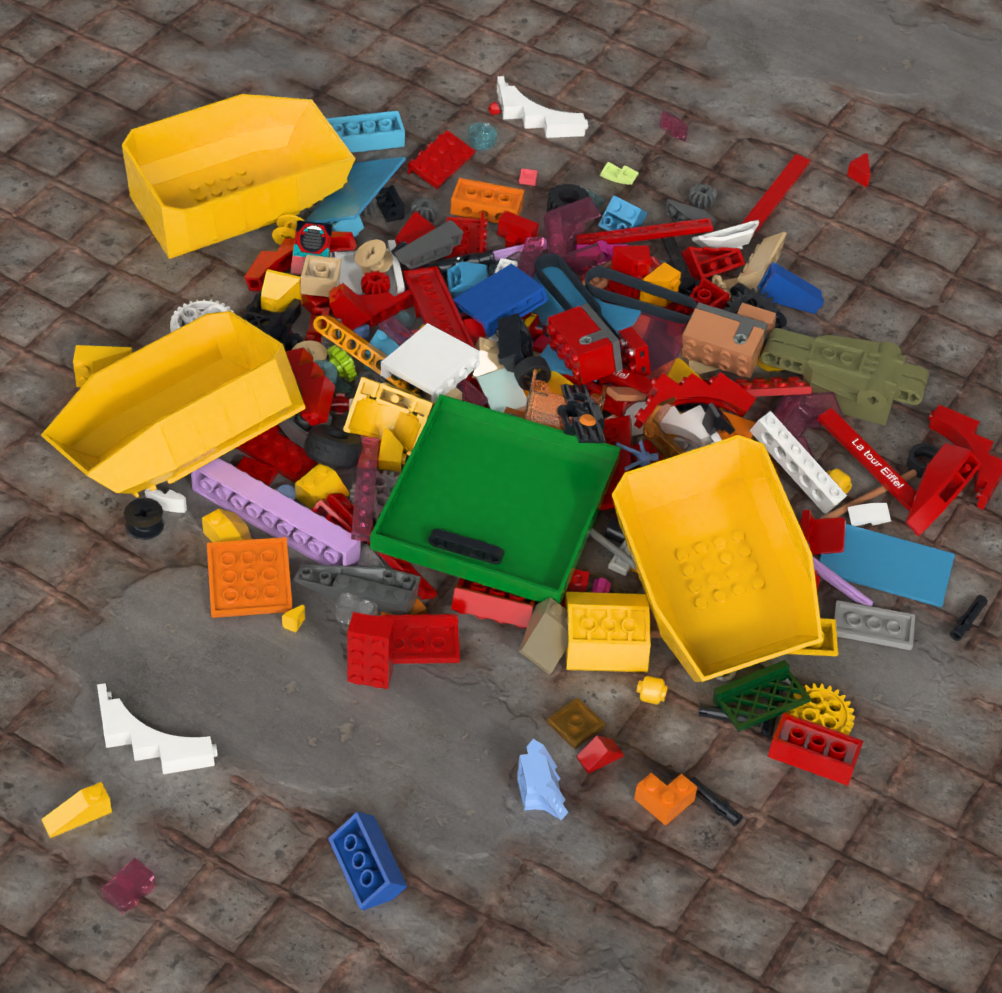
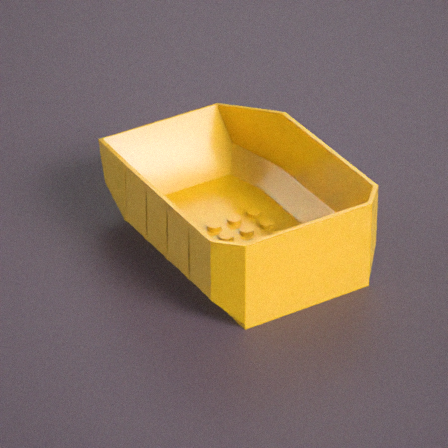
M240 94L131 129L122 143L130 197L169 259L276 223L281 215L290 214L296 216L300 214V211L306 208L309 209L314 203L322 201L323 198L342 188L355 161L353 154L313 100Z
M232 311L205 314L92 374L41 436L88 477L116 493L133 494L137 498L139 497L138 492L145 489L154 491L157 489L156 485L164 481H168V484H171L306 408L283 344Z
M737 435L624 473L612 493L619 526L623 532L660 635L694 682H703L823 642L813 556L763 443Z

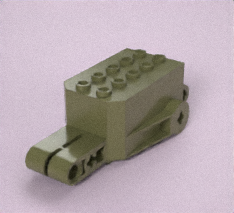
M774 328L769 333L761 355L762 362L769 366L804 375L803 381H806L812 387L811 394H799L805 404L826 410L832 408L837 413L886 426L894 400L911 405H918L922 402L929 379L928 370L905 363L906 356H903L900 347L892 342L879 343L833 335L813 338L784 329Z

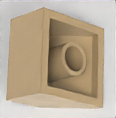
M307 255L301 274V294L329 297V291L339 285L342 259Z

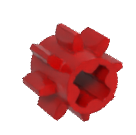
M336 393V397L332 399L331 411H336V415H345V411H349L350 397H345V393Z

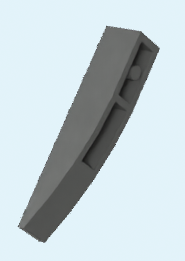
M301 564L294 577V582L328 598L368 612L381 615L382 611L392 615H405L411 613L416 603L420 576L383 567Z

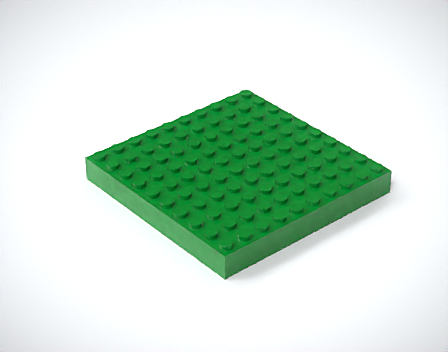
M440 394L370 535V550L533 601L542 602L551 597L561 605L618 466L621 448L607 443H578L576 435H567L563 430ZM433 529H440L498 546L503 549L505 554L501 563L495 565L433 547L428 542V538Z

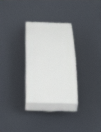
M145 490L146 498L158 501L163 510L179 513L187 511L186 497L172 490H169L166 494L161 490Z
M869 503L848 507L852 526L872 523V526L891 521L887 503Z

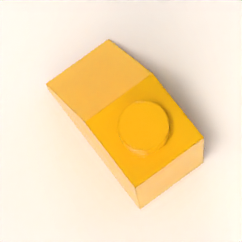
M384 427L378 458L379 469L401 472L402 465L406 464L407 454H404V447L388 428Z

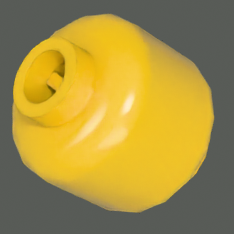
M839 468L826 472L845 494L850 491L852 484L849 475Z
M647 675L643 681L639 680L636 692L640 693L641 701L658 705L661 701L664 702L668 686L665 685L663 679Z

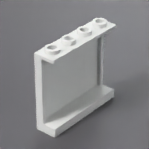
M388 240L386 251L391 253V250L396 247L395 240ZM356 251L330 252V258L342 259L339 285L344 283L357 295H365L361 290V279L364 274L362 273L361 266L356 264L354 259ZM392 254L393 263L385 274L390 279L389 292L395 297L405 292V286L399 260Z
M427 323L381 362V376L386 379L392 374L430 394L431 401L435 404L440 394H447L460 381L466 379L473 370L479 367L480 351Z

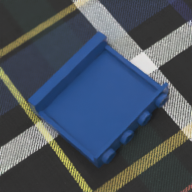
M512 263L453 299L459 314L465 312L480 323L488 337L497 333L498 319L516 313L523 317L549 301L544 286Z

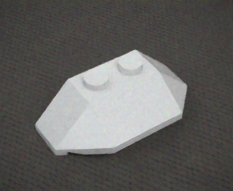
M759 220L692 238V241L702 248L720 247L739 248L741 250L743 245L749 244L759 225Z

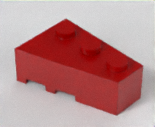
M688 247L681 252L691 277L699 281L703 277L711 279L714 275L720 276L745 265L739 248Z

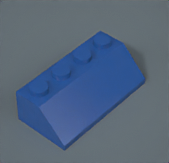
M356 812L328 838L360 910H366L391 901L407 887L375 816Z

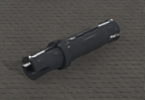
M977 595L964 615L957 619L956 626L950 631L952 639L960 641L965 632L972 628V623L987 605L988 600L985 596Z
M700 703L699 717L730 721L720 707ZM737 716L740 724L749 719L748 717Z
M695 776L689 779L697 786L696 795L712 807L718 816H723L733 826H737L741 822L743 815L734 810L727 800H722Z

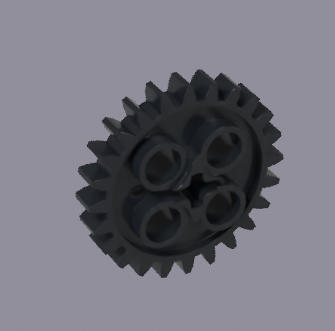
M754 288L751 289V293H748L747 289L744 290V294L738 291L739 297L732 295L734 301H727L730 307H724L725 311L737 314L742 303L748 304L750 301H756V307L758 308L764 306V310L776 314L780 312V309H774L778 303H771L774 299L773 296L767 298L768 292L762 295L761 289L755 293ZM776 315V320H780L781 317ZM775 322V326L779 327V323Z

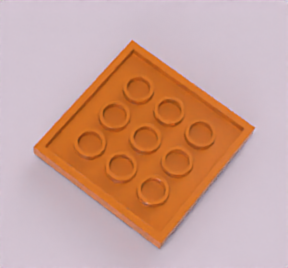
M287 537L207 543L211 618L285 613L293 609Z

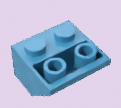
M613 195L598 226L608 231L641 227L648 213Z
M460 262L447 269L448 289L453 298L489 277L488 266L485 264Z

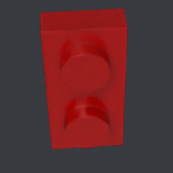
M246 456L235 467L242 472H246L254 479L262 481L268 487L278 475V469Z

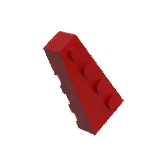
M703 277L700 284L695 286L689 297L693 298L697 304L699 302L724 310V307H728L727 301H729L730 294ZM679 305L675 312L690 315L694 311V309L684 305ZM668 320L667 335L674 340L675 337L683 336L688 323L679 324Z

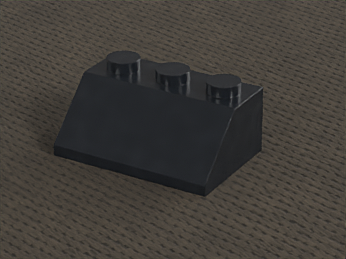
M518 313L498 319L496 332L499 339L497 341L499 354L497 358L500 365H503L507 371L514 373L516 365L520 361L534 356L533 336ZM535 371L529 372L526 376H534Z

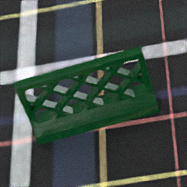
M786 660L717 687L713 692V703L723 710L738 732L811 701V697L790 672L789 664ZM788 679L791 685L786 686L779 684V682ZM766 687L774 688L772 694L761 690ZM777 689L787 691V697L775 695ZM791 693L800 694L802 698L798 700L792 699L790 695ZM749 694L756 696L755 701L743 698ZM759 697L770 699L769 705L758 702ZM773 700L785 703L781 707L772 706ZM735 702L738 703V706L735 709L728 707L726 704ZM741 704L752 706L751 712L740 710ZM755 708L767 710L762 715L754 713ZM740 715L749 719L740 724L737 716Z

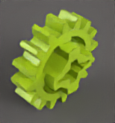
M336 345L326 350L332 370L340 378L343 376L348 382L354 380L357 376L354 361L346 351H340Z

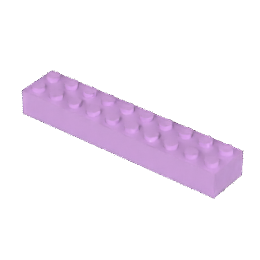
M216 458L191 472L193 491L224 509L235 512L240 518L274 538L287 537L288 546L317 563L335 566L360 565V538L355 534L345 531L339 525L331 523L325 517L317 515L309 508L303 507L293 499L282 495L276 489L268 487L262 481L256 480L246 472L235 468L232 464Z

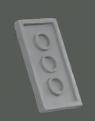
M836 600L834 619H836L837 637L912 650L915 627L914 614Z

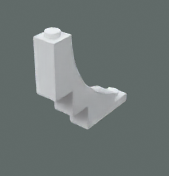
M497 76V93L503 119L522 118L525 129L544 128L546 138L585 135V129H588V121L584 118L583 113L561 112L540 106L522 95L515 86H508V83H505L504 76Z
M646 401L637 402L626 409L625 416L630 415L632 420V436L643 433H668L689 439L700 447L722 441L717 432L710 436L702 425L705 412L701 405L681 415L675 406L670 407L650 418L640 429L634 425L636 421L635 415L640 408L645 409L647 406L645 404ZM612 415V416H610V417H608V418H606V419L615 418V417H618V416Z
M106 683L97 685L106 748L132 744L134 761L160 757L163 774L214 766V757H218L216 744L211 743L210 736L180 737L156 731L137 720L125 708L120 698L112 699L111 691L106 690Z

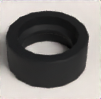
M531 356L516 365L514 376L521 389L533 391L545 386L549 382L551 370L544 358ZM541 369L538 374L528 378L525 377L529 372Z
M926 443L913 446L907 458L909 471L914 469L917 472V476L922 478L927 465L919 463L915 458L924 456L932 459L939 448Z

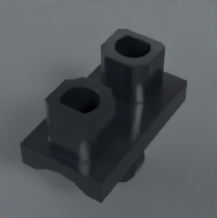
M286 324L285 329L277 338V341L283 344L285 352L292 350L296 344L303 341L299 333L294 334L292 332L291 324Z

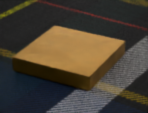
M578 697L548 717L546 721L573 749L589 740L604 729L606 725Z

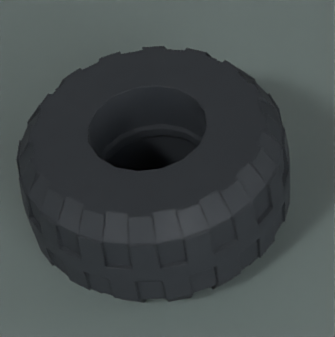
M319 425L314 426L308 431L304 450L306 455L317 463L332 468L350 469L358 464L363 446L360 438L353 433H347L337 427Z

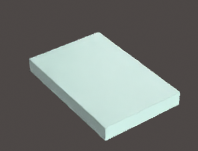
M503 368L477 377V382L490 409L504 413L506 406L519 411L530 409V404L523 389L518 385L513 372Z

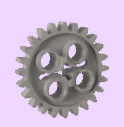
M376 470L375 475L369 472L368 477L362 475V480L356 479V484H352L350 502L365 517L368 516L369 521L376 518L377 523L400 475L394 477V472L387 475L386 470H384L383 474Z

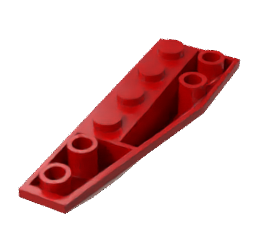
M945 443L927 464L906 519L907 525L917 536H920L950 505L982 465L981 461L971 450Z

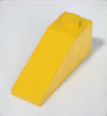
M102 782L80 790L42 819V823L50 838L112 813L110 798Z

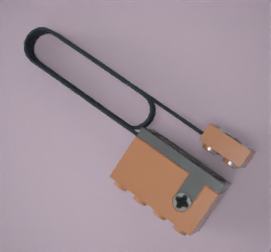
M602 266L589 269L585 276V287L595 298L640 310L643 313L675 323H688L682 338V344H684L682 347V357L707 366L719 368L723 371L735 373L741 377L751 378L769 333L775 328L776 313L745 303L741 304L737 314L699 302L697 304L693 298ZM597 277L607 278L692 308L694 311L690 315H685L595 287L589 282Z

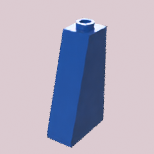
M774 262L770 264L757 286V291L761 289L762 295L768 292L767 298L774 297L773 303L777 302L780 305L816 314L824 303L820 289Z

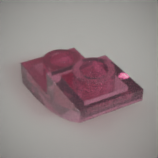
M663 111L659 127L671 131L672 137L685 142L688 126L676 116Z

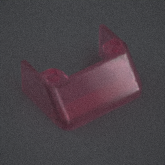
M591 196L553 209L544 216L548 254L561 256L572 270L578 272L607 263V259L598 243L575 250L574 236L584 231L586 221L600 217V213Z
M834 392L787 395L773 412L813 459L814 456L806 437L802 436L807 428L820 427L822 424L817 420L818 416L830 408L841 418L843 417Z

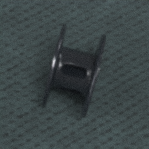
M151 498L135 499L125 507L126 532L131 537L139 540L153 539L163 531L165 525L162 518L163 509L159 502Z

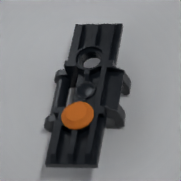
M561 385L566 405H560L557 408V413L561 416L564 425L563 432L567 435H576L578 443H605L606 440L603 434L605 427L604 418L599 404L591 399L587 385Z

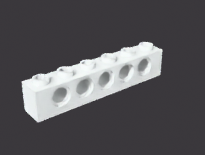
M771 411L758 420L750 429V432L756 439L765 445L766 450L825 515L847 496Z

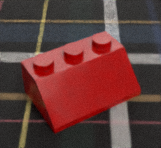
M649 245L613 246L612 270L641 280L649 275L651 264ZM609 279V288L621 295L640 299L641 290Z

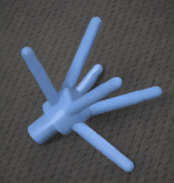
M639 441L641 452L616 443L617 447L637 456V462L625 467V470L638 465L642 467L649 465L650 461H657L659 459L658 454H649L648 451H645L642 441Z

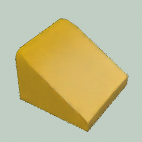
M300 605L283 614V628L293 632L299 630L305 620L304 605Z

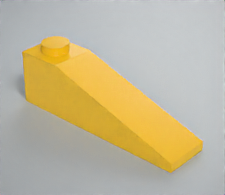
M217 509L202 517L203 533L211 542L253 540L247 524L235 512Z

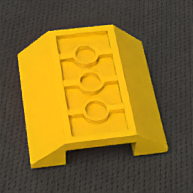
M565 593V609L568 611L566 670L648 672L650 613L646 594Z

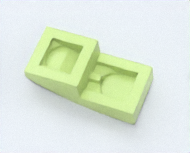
M607 162L600 176L613 182L632 185L639 173L625 165L620 169Z

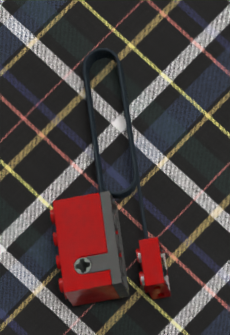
M544 254L538 257L534 263L536 276L564 309V312L548 317L549 325H547V331L551 338L549 345L552 350H556L558 358L564 360L566 368L568 370L571 369L574 378L578 379L581 384H586L623 370L622 364H625L628 370L644 377L650 375L648 345L633 327L630 326L622 329L617 334L602 316L599 303L561 256L557 254ZM547 267L560 268L587 303L573 308L543 273L542 269Z

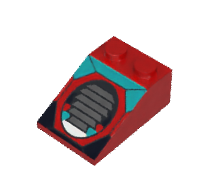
M297 220L291 264L292 274H302L307 255L329 257L333 225Z

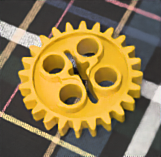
M813 683L811 689L805 685L804 690L811 697V701L788 711L787 714L823 727L827 725L830 727L829 729L849 735L854 725L855 716L852 715L854 708H849L851 702H844L846 695L839 696V690L837 689L833 692L831 691V686L824 689L822 683L819 688ZM794 693L792 699L798 700L802 698L800 694Z

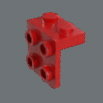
M802 510V518H799V525L807 543L810 545L812 555L842 553L845 545V519L843 517L814 519L810 510Z

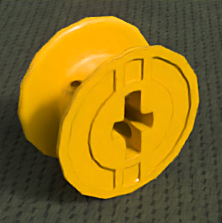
M290 214L278 217V228L274 229L272 233L274 241L281 245L285 238L295 239L297 220H305Z

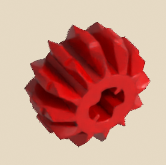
M371 270L370 273L365 272L361 279V290L365 295L384 293L390 289L389 276H386L385 272L380 273L379 270L377 272Z

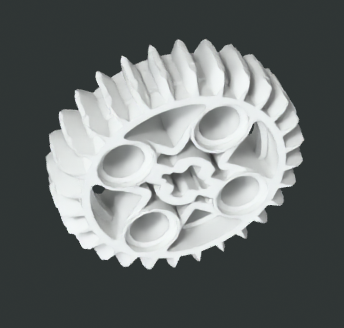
M205 299L203 301L196 300V302L189 301L188 305L183 303V308L178 307V311H174V315L171 316L170 329L173 332L205 314L224 311L233 312V310H230L229 306L225 307V303L219 304L218 300L216 302H212V299L210 301H205Z

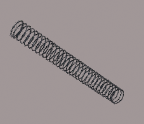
M667 237L669 238L667 240L661 238L673 268L679 270L682 274L680 278L681 286L689 287L683 286L687 283L682 282L687 281L682 279L688 277L692 283L693 279L675 238Z

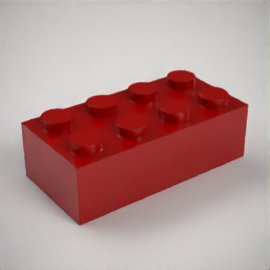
M353 612L347 631L348 682L388 689L393 672L394 619Z

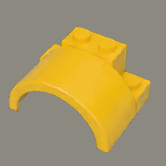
M361 377L343 431L381 441L383 428H388L403 445L407 455H410L433 409L434 402L392 384L380 383L366 377Z

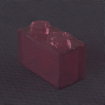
M134 858L102 887L104 900L121 914H124L127 910L133 909L139 899L153 890L155 886L154 873Z

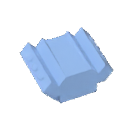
M533 739L527 746L528 754L520 755L517 771V780L524 810H545L562 821L568 811L563 805L565 798L560 792L558 783L560 777L555 771L557 766L545 746Z

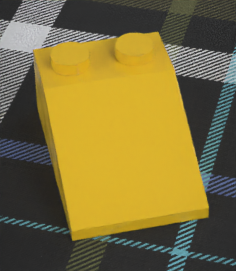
M76 345L73 358L76 386L82 387L92 374L133 353L132 347Z

